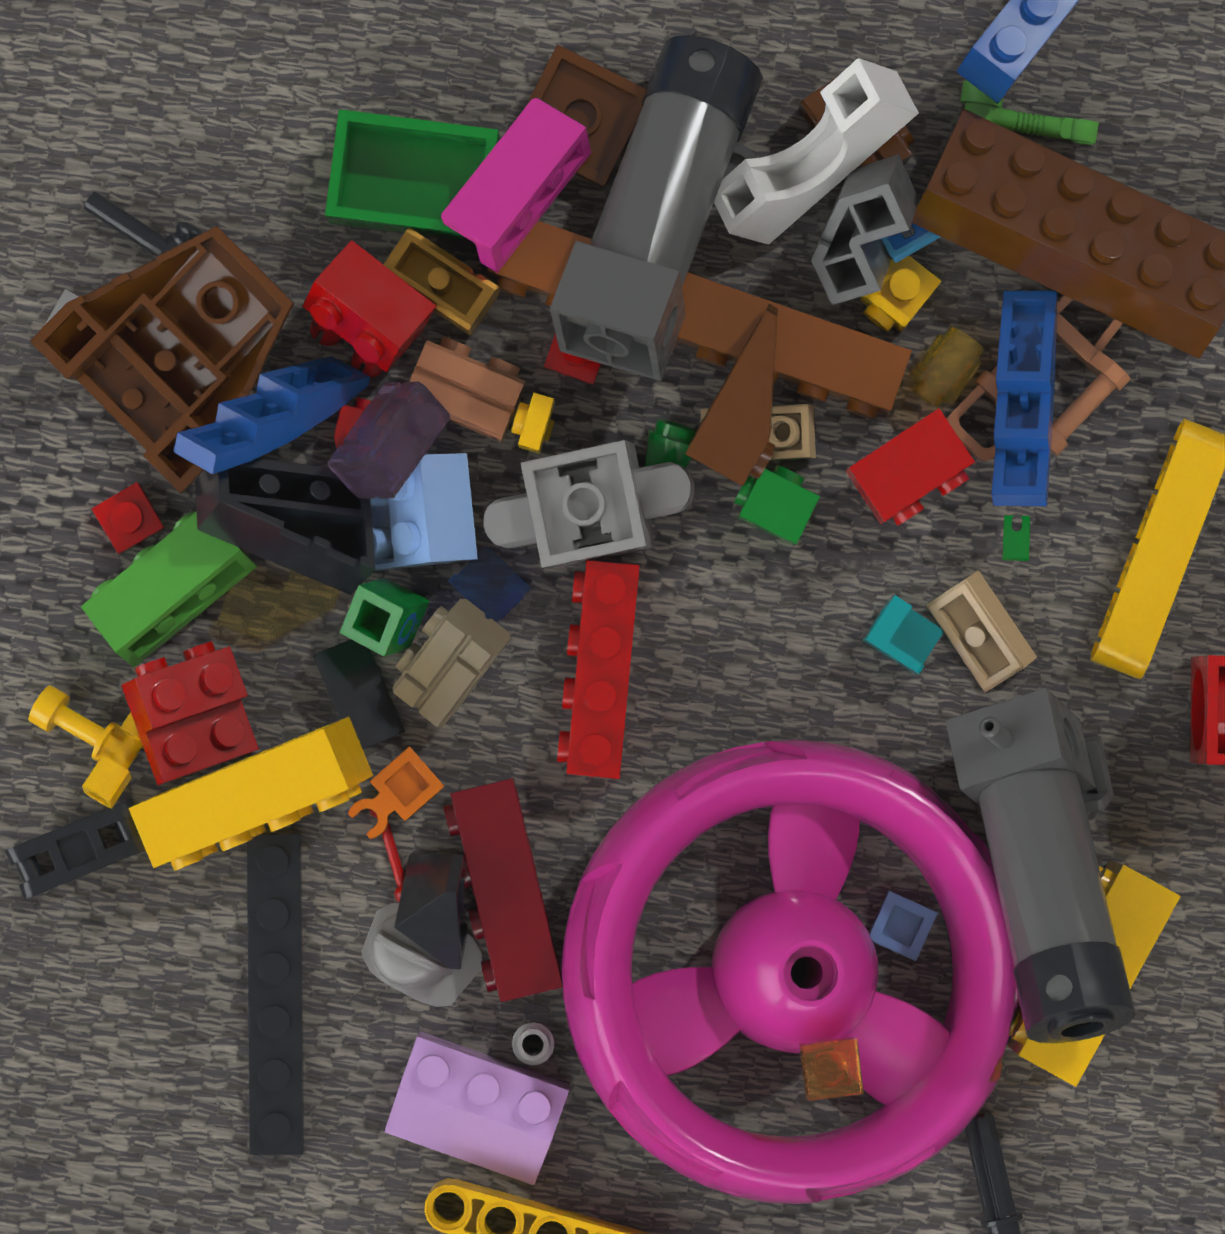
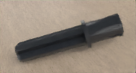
M991 1112L977 1113L964 1130L985 1220L980 1222L981 1227L987 1228L988 1234H1021L1018 1221L1023 1219L1022 1213H1016L994 1116Z

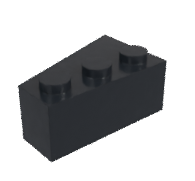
M256 458L215 474L203 470L195 481L197 530L349 595H352L357 590L358 585H361L376 569L369 472Z

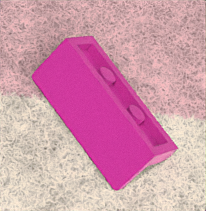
M533 98L441 214L442 221L446 226L475 243L480 263L497 273L504 266L591 154L586 127L540 99Z

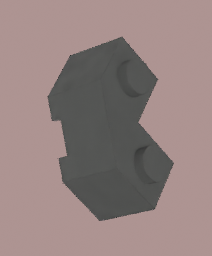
M899 154L853 170L846 177L826 221L811 261L831 305L881 291L891 262L881 238L910 229L919 198Z

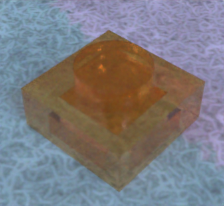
M847 1037L799 1044L805 1097L807 1100L813 1101L864 1094L857 1038Z

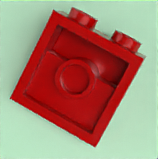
M213 641L195 646L182 652L185 658L184 662L169 667L165 657L135 667L137 677L121 685L157 786L259 750L241 701L248 694L230 646L215 650Z

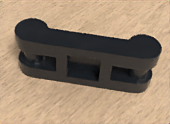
M133 798L114 805L112 809H104L5 850L10 865L16 864L23 880V884H20L19 887L24 899H29L146 851L129 811V808L135 805ZM115 824L122 843L108 848L100 829ZM48 851L56 870L43 875L36 855Z

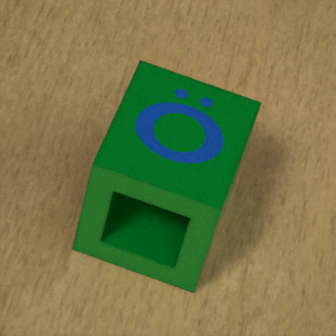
M387 578L358 585L339 633L384 657L409 649L430 601Z

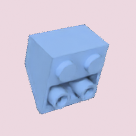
M467 453L415 455L349 467V470L369 472L376 568L374 571L441 565L478 559Z

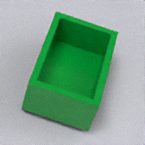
M339 109L325 210L328 222L335 225L405 233L410 227L422 236L472 242L446 226L442 221L441 214L499 142V130Z

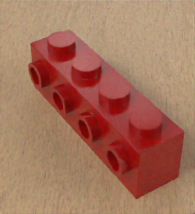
M586 560L585 572L575 571L572 603H581L582 611L580 625L570 624L567 656L577 657L575 678L565 677L562 709L572 710L570 731L560 730L557 762L567 763L566 774L620 779L640 565Z

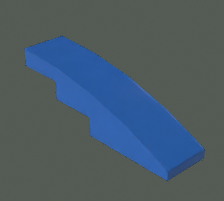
M1004 291L996 372L998 393L994 427L995 460L991 494L993 506L1047 507L1054 408L1057 291Z
M332 356L262 373L259 375L256 394L219 403L215 423L178 432L174 453L211 474L247 463L293 441L333 415L368 387L370 376Z

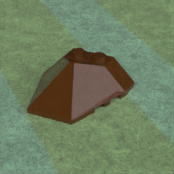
M216 226L157 256L156 259L112 279L111 282L67 302L30 342L66 379L77 380L147 450L142 456L181 494L200 476L204 469L174 453L177 433L215 423L219 403L250 394L294 302L220 227Z

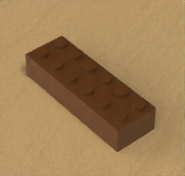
M963 109L921 196L912 223L1199 359L1221 328L1225 318V232Z

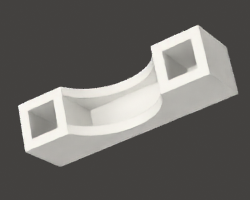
M860 58L856 59L820 92L826 103L825 112L818 125L806 137L776 154L761 158L745 159L722 180L714 201L729 234L769 245L919 114L897 71Z

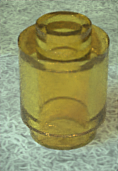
M949 326L944 335L937 334L910 373L909 377L916 383L912 391L922 400L936 408L942 402L953 405L982 364L979 358L985 349L966 333L953 326Z

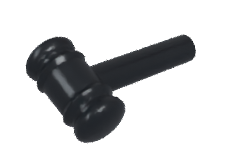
M96 191L89 196L84 205L86 211L156 258L204 233L195 225L181 221L176 225V232L169 234V239H166Z

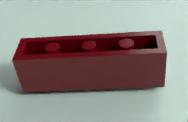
M505 779L450 793L453 804L444 805V813L450 836L460 835L465 853L463 856L464 864L461 878H465L464 888L473 887L477 903L476 908L468 909L475 940L485 938L490 957L488 960L481 961L487 991L497 990L500 1002L562 988V974L515 779Z

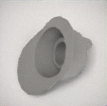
M390 903L377 910L361 951L369 971L385 984L421 1003L435 1007L451 1006L482 969V953L474 938L467 934L461 969H450L394 928L399 903Z

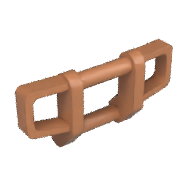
M1065 295L1057 303L1056 339L1097 377L1053 422L1051 454L1056 457L1068 446L1066 439L1114 389L1120 392L1131 380L1129 375L1116 362L1102 353L1123 323L1113 318L1112 322L1093 346L1060 314L1073 300ZM997 366L991 372L985 370L974 381L977 387L946 418L964 446L977 459L983 462L995 457V445L990 448L982 447L960 426L959 420L983 393L997 405Z

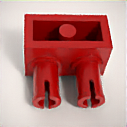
M351 240L313 282L302 307L310 312L313 317L310 324L312 338L315 340L321 330L324 332L319 341L321 345H335L343 338L355 350L351 358L352 367L359 370L362 363L366 364L363 373L370 376L371 379L378 377L383 370L387 372L422 333L436 305Z
M938 408L850 466L846 473L879 523L883 524L892 518L896 525L899 526L925 509L919 499L937 488L943 497L970 478L964 469L975 463V461L940 408Z

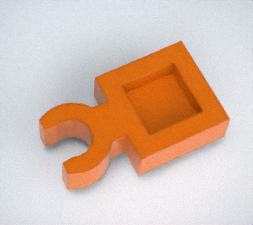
M409 746L369 781L379 794L374 799L367 798L355 802L349 809L348 815L354 818L364 809L373 810L377 814L378 821L376 826L366 834L370 839H373L385 831L389 821L388 816L392 812L396 811L406 822L445 786Z

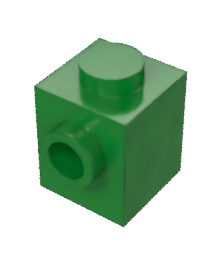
M776 465L773 472L764 469L759 479L749 475L744 485L741 486L734 503L743 507L738 519L795 546L820 496L801 487L804 481L802 476Z

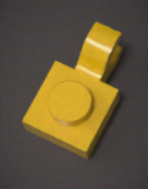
M533 392L530 405L520 402L510 430L512 431L511 433L520 435L519 448L540 454L543 442H549L555 421L550 419L555 405L554 398Z

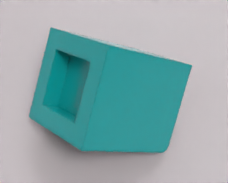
M893 595L862 641L914 675H919L925 666L923 665L925 660L942 636L943 631L940 627L912 610L913 606L898 596Z

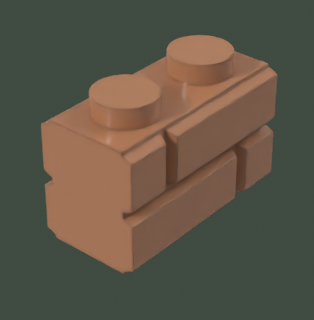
M442 336L439 345L427 340L403 395V401L503 443L527 385L525 380L517 378L520 368L495 357L490 358L488 365L468 357L471 351L470 347Z

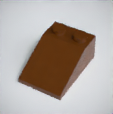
M768 304L685 453L741 486L744 485L749 474L759 479L772 457L775 447L773 443L769 442L773 416L778 308L771 304Z

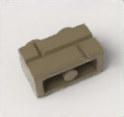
M460 599L450 611L440 606L421 630L429 637L422 648L414 642L395 666L396 669L402 672V675L392 687L393 693L409 706L417 707L418 713L436 727H443L454 715L511 639L510 633L493 619H487L485 613L467 599Z

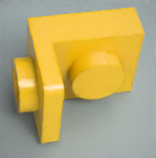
M910 256L897 263L891 259L881 291L860 298V301L868 306L863 314L886 332L892 326L902 332L941 283V280Z

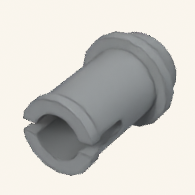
M536 1022L525 1023L519 1027L512 1040L515 1056L518 1060L528 1065H538L548 1060L553 1053L555 1045L553 1034L549 1028ZM530 1034H536L542 1038L544 1044L537 1050L529 1051L528 1047L524 1044V1038Z

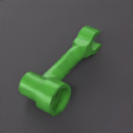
M963 81L960 103L965 104L964 109L1012 132L1018 133L1020 131L1021 133L1036 134L1037 136L1041 135L1086 145L1096 143L1099 122L1067 117L1042 116L1041 114L1033 115L1032 113L1027 114V112L1022 113L1021 111L1003 109V98L997 104L969 81Z

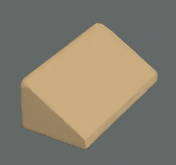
M978 570L926 605L985 693L1027 667L1037 658Z

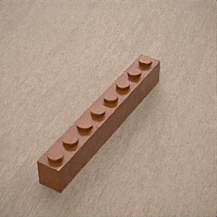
M538 221L500 271L497 273L488 268L487 272L489 277L497 279L496 285L499 286L500 291L521 298H525L527 290L547 297L545 305L550 308L575 241L590 245L592 239ZM687 273L682 286L686 316L673 350L676 349L678 342L698 349L695 356L697 359L725 368L728 360L736 362L768 304H771L778 308L774 385L778 377L797 383L796 393L820 402H826L828 394L848 401L847 411L876 420L878 412L886 415L891 412L912 350Z

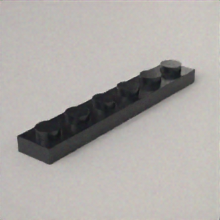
M259 834L252 837V840L247 841L250 1155L303 1154L304 1063L301 834Z

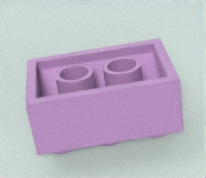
M420 1031L404 1071L384 1132L535 1185L567 1099L570 1084Z

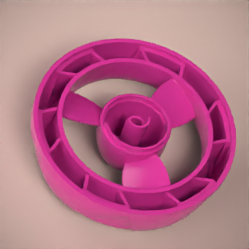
M781 740L734 747L697 760L654 785L624 812L610 828L593 853L577 887L564 936L562 983L568 1026L578 1058L592 1087L607 1110L642 1147L678 1173L706 1187L726 1194L761 1202L784 1204L818 1203L822 1200L851 1195L868 1188L880 1186L907 1174L936 1156L965 1129L994 1090L1001 1075L1002 1057L1019 1005L1013 975L1015 966L991 855L987 846L932 788L910 772L881 757L856 748L828 742ZM773 806L769 819L768 855L775 892H770L750 900L728 919L716 940L711 966L671 969L651 974L632 983L633 947L638 924L656 883L667 867L696 838L717 824L754 809ZM860 822L884 835L909 857L931 887L941 908L948 930L953 968L951 996L944 1024L910 1003L876 991L878 960L873 941L860 919L848 907L836 900L853 863L860 833ZM801 958L805 964V976L800 983L795 985L791 978V968L794 962ZM740 1032L748 1039L760 1045L783 1052L806 1053L831 1046L849 1075L864 1091L884 1106L853 1124L833 1131L790 1137L765 1135L746 1131L714 1118L686 1097L668 1076L681 1073L703 1062Z

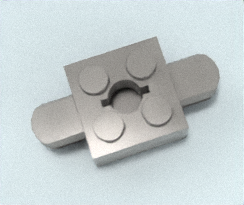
M622 440L521 462L526 493L500 498L492 502L485 511L483 527L488 538L494 544L504 548H517L537 543L542 568H562L585 563L586 560L595 561L656 548L650 519L676 514L688 508L695 496V483L691 474L684 467L671 462L639 468L634 443Z

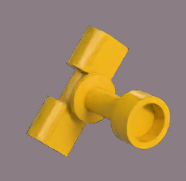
M52 685L47 686L35 701L29 714V722L46 732H50L57 725L94 747L92 759L96 760L97 764L82 785V788L89 797L112 809L132 778L128 770L140 750L144 749L131 712L122 726L111 722L106 728H103L68 707L69 695Z

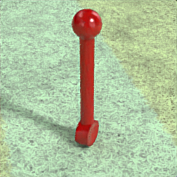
M369 809L370 814L377 817V814ZM388 821L387 828L382 833V837L397 884L394 895L396 900L400 902L405 874Z

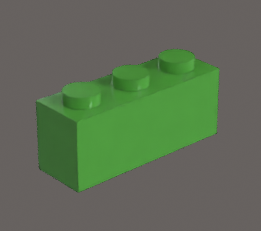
M194 511L184 515L175 524L174 530L159 543L140 551L135 556L132 565L115 579H110L100 584L93 591L91 598L81 608L115 653L135 668L257 566L244 549L197 530V512Z

